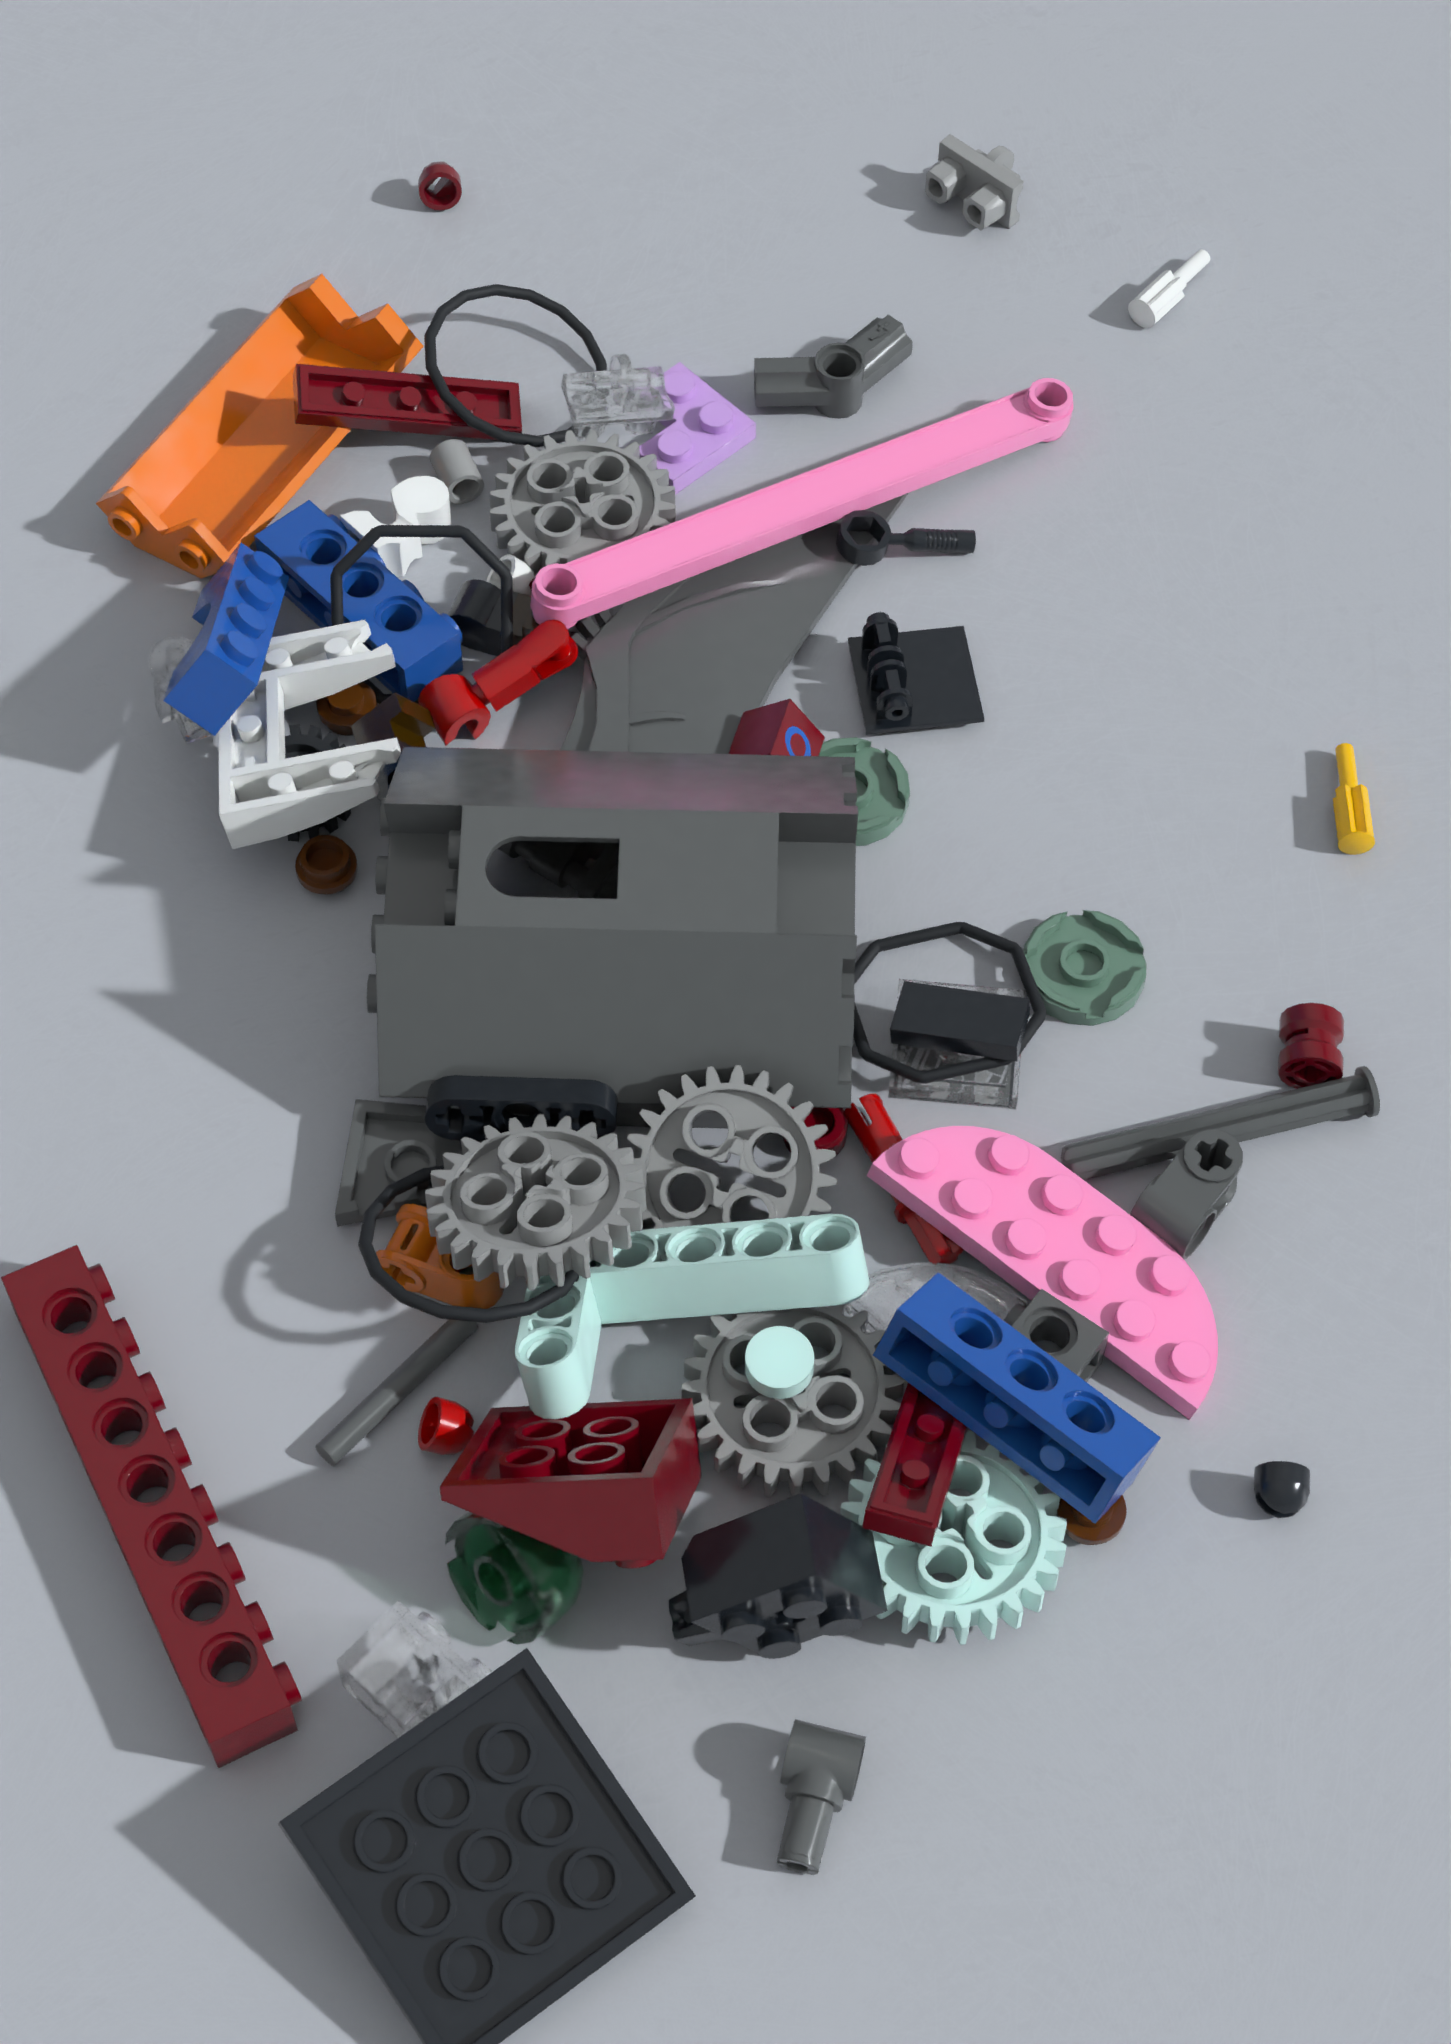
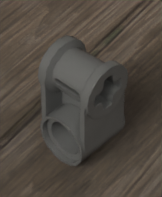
M1206 1129L1195 1133L1188 1139L1187 1143L1166 1169L1148 1184L1135 1203L1130 1215L1162 1238L1183 1259H1187L1204 1240L1214 1221L1232 1201L1236 1193L1237 1175L1243 1163V1151L1239 1142L1231 1134L1217 1129Z

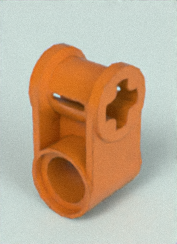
M416 1204L402 1205L396 1214L398 1226L385 1250H378L376 1252L382 1269L407 1291L418 1292L452 1306L482 1309L494 1306L502 1297L504 1288H500L499 1273L493 1272L480 1282L474 1279V1274H460L465 1268L459 1270L453 1268L451 1253L439 1254L436 1237L430 1236L427 1208Z

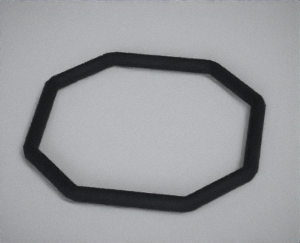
M379 525L372 528L333 567L330 575L332 626L343 624L342 576L380 537L462 538L500 576L501 653L513 646L512 575L509 568L468 528L460 525ZM369 679L362 681L372 688L376 696V702L379 704L392 695L384 694Z
M953 922L878 939L869 944L856 961L854 984L881 951L963 934L1012 955L1034 1012L1027 1022L1019 1055L1046 1018V1008L1023 949L1016 942L966 922ZM856 1004L854 1006L853 1038L859 1055L866 1062L913 1082L927 1084L1009 1065L1014 1062L983 1057L920 1071L871 1050Z

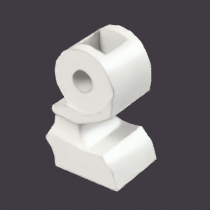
M416 476L405 479L391 489L394 522L390 525H452L449 492L447 486L441 480L431 476ZM352 511L340 515V520L346 527L349 535L357 542L372 528L386 525L375 519L369 511ZM380 537L371 548L380 555L388 570L396 577H403L410 563L414 559L422 557L421 544H434L445 537Z

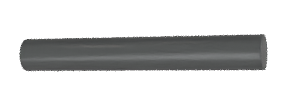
M448 1320L315 1446L320 1456L330 1465L335 1466L479 1328L477 1322Z

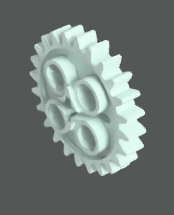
M968 1430L949 1490L963 1489L969 1491L972 1495L957 1496L948 1491L932 1547L872 1531L888 1610L876 1616L879 1619H883L896 1610L903 1613L901 1632L905 1634L910 1632L919 1621L927 1623L929 1641L934 1643L940 1637L943 1627H953L955 1637L960 1645L966 1644L970 1626L978 1625L988 1640L995 1639L998 1618H1002L1008 1625L1018 1629L1021 1627L1023 1607L1038 1613L1042 1609L1045 1594L1043 1590H1055L1059 1575L1057 1567H1063L1067 1545L1062 1543V1541H1064L1067 1521L1056 1516L1060 1497L1054 1493L1042 1494L1044 1485L1030 1474L1024 1476V1470L1010 1459L1005 1461L1000 1458L1001 1452L989 1444L985 1451L976 1448L975 1434L973 1431ZM869 1458L864 1462L863 1480L851 1479L849 1482V1502H843L840 1511L841 1515L861 1526L863 1525L865 1510L881 1465L878 1461ZM994 1539L1010 1542L1014 1547L998 1548L988 1541ZM947 1573L953 1575L958 1580L954 1582H941L935 1580L930 1575ZM978 1573L981 1574V1575H982L984 1578H986V1579H982V1578L978 1575Z

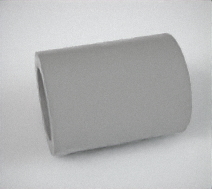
M450 439L441 442L432 450L430 462L438 479L447 486L450 502L454 504L468 503L482 493L484 481L465 442L459 439Z

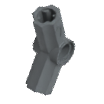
M888 314L884 318H875L846 343L838 342L822 347L815 357L754 358L755 406H815L821 414L829 418L841 419L850 417L861 408L863 394L912 354V340L906 334L903 324Z

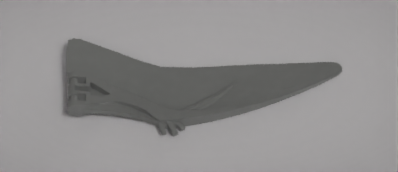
M908 493L868 508L866 511L882 516L888 523ZM844 518L628 601L613 617L608 610L594 614L599 627L590 616L577 621L575 627L585 639L576 632H570L569 636L576 642L578 656L584 661L583 682L573 721L560 750L728 754L743 712L764 706L781 674L858 566L846 560L839 553L836 546L837 534ZM869 531L848 532L857 544L872 545L876 540ZM513 841L498 848V850L512 858L522 856L530 861L529 867L531 870L557 886L563 888L569 885L578 891V898L617 899L619 843ZM590 857L596 860L591 869L584 866Z

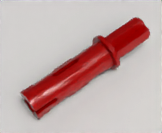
M867 1094L859 1098L872 1121L871 1125L854 1102L851 1103V1108L844 1110V1114L848 1124H850L873 1163L883 1152L903 1139L883 1106L881 1097L877 1094ZM891 1195L896 1204L894 1211L898 1222L909 1226L931 1265L940 1267L945 1264L950 1265L958 1260V1256L964 1251L963 1248Z

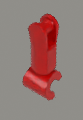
M555 619L547 620L537 626L519 641L517 645H513L473 672L471 675L476 681L475 685H472L462 675H443L432 680L424 687L419 696V705L430 711L436 728L435 731L445 746L456 738L458 730L464 723L473 737L477 739L484 732L491 718L490 711L486 705L491 703L497 712L539 684L541 680H545L572 665L578 656L577 644L569 636L568 629L561 621Z

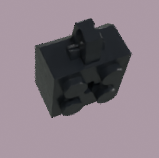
M802 1493L694 1535L681 1557L686 1590L668 1600L669 1613L672 1618V1632L675 1640L688 1646L724 1639L736 1642L759 1653L761 1657L769 1659L793 1655L800 1651L801 1643L822 1635L840 1636L855 1632L863 1626L862 1620L888 1611L873 1532L862 1528L858 1523Z

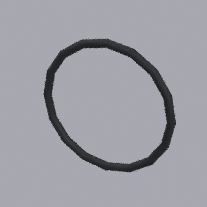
M493 284L463 290L436 310L424 335L426 370L441 400L467 425L501 442L543 447L544 436L546 435L553 438L556 443L565 442V435L568 430H572L575 436H578L597 421L609 393L607 363L591 331L565 306L531 289ZM496 295L528 300L558 315L583 339L596 365L597 393L588 414L567 430L540 436L505 431L474 416L450 393L437 366L436 337L446 316L467 301Z
M444 1165L422 1168L388 1185L364 1212L358 1246L370 1276L400 1303L440 1319L490 1323L531 1315L566 1296L573 1287L574 1282H577L579 1279V1275L574 1270H570L565 1274V1282L562 1287L556 1285L526 1302L488 1309L443 1305L407 1291L382 1269L372 1245L376 1219L396 1196L426 1181H430L431 1171L444 1169Z

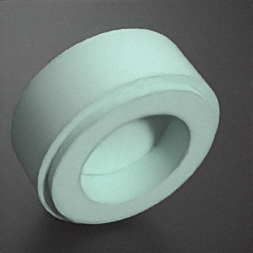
M773 1326L761 1330L750 1340L745 1353V1373L750 1385L757 1392L766 1397L785 1399L801 1393L809 1385L814 1372V1350L810 1341L801 1332L786 1326Z

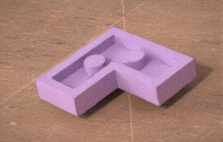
M678 362L638 390L639 406L666 427L639 446L640 458L650 454L657 456V469L668 470L669 486L675 487V495L756 438V423L681 362Z

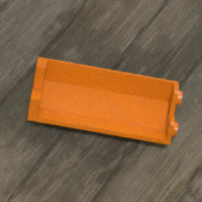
M323 274L313 277L290 290L96 504L108 516V523L119 536L129 540L135 547L201 579L216 574L241 542L247 547L255 540L254 535L266 528L352 429L295 424L293 393L295 365L306 364L401 373L424 346L388 303L361 316H357Z

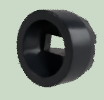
M1272 1461L1259 1464L1254 1469V1493L1257 1504L1266 1514L1276 1518H1286L1295 1515L1307 1503L1310 1494V1470L1301 1464L1287 1461Z

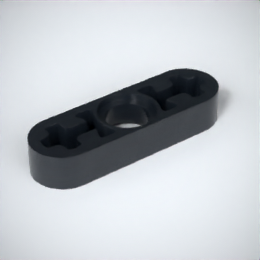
M451 1075L437 1079L429 1087L425 1122L434 1134L445 1139L461 1140L463 1137H468L476 1141H484V1126L490 1125L500 1133L509 1131L510 1118L516 1117L523 1128L533 1126L534 1120L539 1114L544 1115L547 1127H556L562 1118L571 1116L572 1130L575 1131L580 1130L590 1122L596 1123L598 1139L615 1132L618 1098L614 1090L607 1084L589 1079ZM522 1103L533 1106L538 1112L531 1116H517L511 1114L505 1108L511 1104ZM451 1106H457L460 1109H451ZM485 1106H492V1112L485 1111ZM551 1108H559V1113H551ZM582 1110L593 1111V1113H582Z

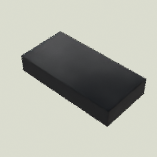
M904 981L890 1027L891 1044L1017 1062L1030 1015V999Z

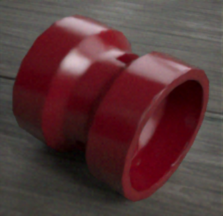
M1320 1003L1297 1004L1282 1012L1279 1020V1037L1285 1048L1280 1051L1278 1057V1075L1280 1080L1286 1085L1298 1089L1342 1078L1343 1055L1337 1049V1046L1342 1043L1344 1037V1019L1342 1014L1334 1007Z

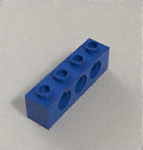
M308 500L254 535L257 551L270 555L278 562L283 572L289 576L284 595L320 628L332 626L330 575L333 567L358 542L349 535L346 527L338 517L333 514L327 516L314 503ZM370 547L342 576L343 624L365 620L369 625L371 635L363 644L370 651L385 643L390 646L395 658L396 667L374 677L392 693H397L415 702L424 687L432 680L443 675L458 674L463 671L461 651L463 636L458 625L446 613L438 614L423 600L422 595L413 583L408 580L401 581L386 568L380 555Z
M939 1272L897 1308L873 1354L875 1358L1095 1524L1131 1486L1161 1439L1160 1436Z

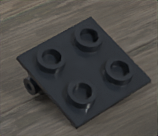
M876 612L867 618L866 624L862 629V636L848 638L866 735L984 722V714L964 626L898 632L897 623L890 619L888 614Z

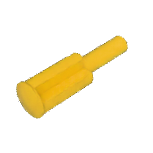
M1341 743L1335 748L1340 786L1335 789L1336 797L1333 798L1338 848L1343 853L1357 855L1371 850L1375 845L1368 789L1362 784L1358 785L1353 746L1348 743Z

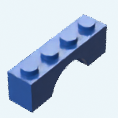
M241 542L202 589L192 618L202 624L203 627L181 662L173 671L163 699L164 702L214 736L259 682L289 580V576L283 572L278 562L270 555L262 551L254 552Z

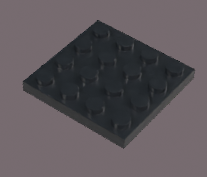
M528 1648L278 1823L423 2044L501 2043L696 1897Z

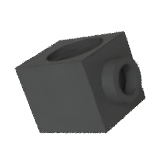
M1042 1288L1026 1308L1019 1303L1016 1304L1003 1320L1033 1343L1040 1340L1056 1343L1062 1350L1047 1353L1086 1382L1102 1364L1109 1332Z

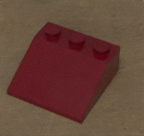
M692 1398L586 1403L578 1412L560 1419H544L533 1413L529 1406L491 1408L440 1485L441 1500L590 1562L615 1561L618 1567L627 1569L648 1566L656 1560L664 1559L702 1477Z

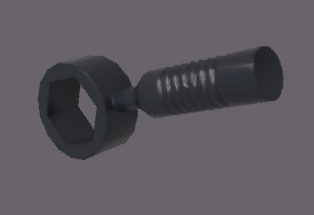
M859 510L849 513L842 520L837 534L836 546L839 553L846 560L853 564L867 566L881 561L889 545H903L910 551L973 553L976 545V534L974 530L911 528L905 533H891L889 524L882 516L871 511ZM869 531L879 544H857L848 532Z

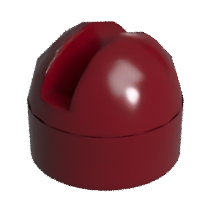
M432 162L424 167L418 180L421 201L433 210L442 211L454 207L462 195L461 179L457 171L445 162ZM438 177H441V179L436 184L434 190L432 191L431 189H429V186Z

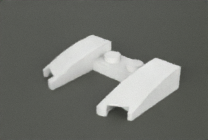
M365 620L271 638L258 685L218 732L219 816L232 849L278 839L321 824L377 796L380 789L377 779L384 766L396 763L401 755L397 737L285 759L284 710L333 695L396 667L392 649L387 643L372 651L363 644L371 635L369 625Z

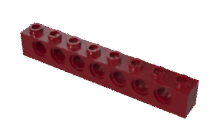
M75 1245L2 1276L1 1280L12 1308L217 1767H223L298 1731L291 1709L292 1705L302 1701L297 1685L286 1662L283 1661L272 1666L263 1645L274 1640L269 1625L257 1601L244 1606L235 1587V1585L246 1581L241 1565L230 1542L218 1547L216 1546L208 1528L219 1522L214 1507L203 1484L190 1489L184 1477L182 1469L192 1465L191 1459L177 1428L174 1427L164 1432L155 1413L166 1409V1406L151 1372L149 1371L138 1376L130 1358L139 1355L140 1350L126 1318L122 1317L112 1321L105 1304L114 1301L115 1297L102 1266L98 1263L88 1268L78 1246ZM80 1321L89 1322L85 1328L76 1333H62L72 1323ZM105 1375L114 1377L108 1385L102 1388H87V1385L97 1377ZM122 1432H141L134 1441L128 1444H111L113 1439ZM152 1487L167 1489L165 1494L156 1501L148 1503L136 1501L138 1496L146 1489ZM179 1544L194 1546L192 1552L182 1560L166 1561L162 1559L164 1554L173 1546ZM212 1602L222 1606L220 1611L209 1620L194 1621L189 1619L191 1612L201 1604ZM242 1662L250 1666L248 1672L237 1681L221 1682L215 1679L218 1672L230 1663Z

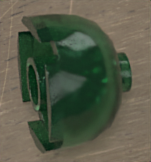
M471 1512L454 1521L447 1531L445 1544L455 1539L454 1547L457 1556L447 1563L448 1572L462 1602L476 1620L489 1631L496 1627L498 1620L508 1631L515 1633L514 1636L507 1640L508 1642L516 1645L533 1642L552 1629L575 1604L583 1582L582 1558Z

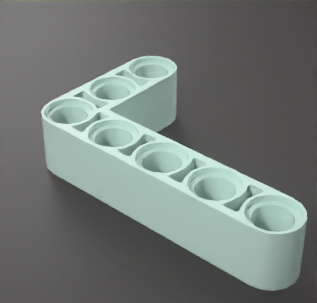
M822 1214L645 1229L631 1232L632 1247L629 1250L613 1247L614 1264L608 1266L592 1260L589 1262L591 1277L585 1279L579 1275L578 1281L574 1282L573 1287L566 1296L531 1315L521 1317L515 1345V1357L529 1407L535 1415L544 1419H560L578 1412L586 1405L591 1391L602 1324L837 1306L857 1300L867 1291L870 1284L858 1223L853 1218L843 1214ZM549 1275L540 1276L535 1290H529L527 1287L524 1302L556 1286Z

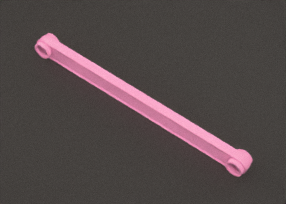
M1054 378L1038 379L1027 389L565 564L555 563L547 565L539 570L532 583L530 607L534 619L539 625L547 620L555 619L561 621L567 629H570L581 619L845 518L846 515L853 511L866 510L1036 443L1055 441L1062 436L1070 423L1073 412V393L1070 387L1060 380Z

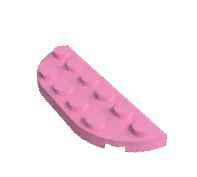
M948 1126L930 1129L909 1136L894 1144L872 1163L867 1177L1031 1301L1042 1288L1108 1331L1109 1336L1104 1356L1187 1419H1191L1206 1397L1213 1381L1218 1356V1335L1214 1314L1204 1288L1186 1261L1162 1238L1037 1146L1005 1132L975 1126Z

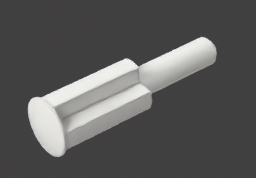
M1200 249L1173 274L1171 270L1162 272L1129 303L1128 311L1132 320L1143 328H1151L1185 296L1182 290L1187 286L1186 283L1210 262L1209 253Z

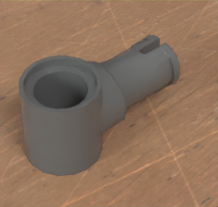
M795 1719L787 1745L780 1780L781 1784L787 1785L785 1797L791 1802L777 1857V1864L798 1873L818 1874L833 1813L842 1810L844 1800L852 1801L866 1743L865 1736Z

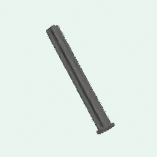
M1361 1066L1355 1069L1352 1076L1066 1144L1062 1148L1061 1163L1083 1180L1173 1159L1190 1137L1206 1129L1224 1131L1231 1134L1238 1142H1243L1362 1112L1367 1117H1374L1380 1111L1378 1088L1371 1071L1366 1066Z

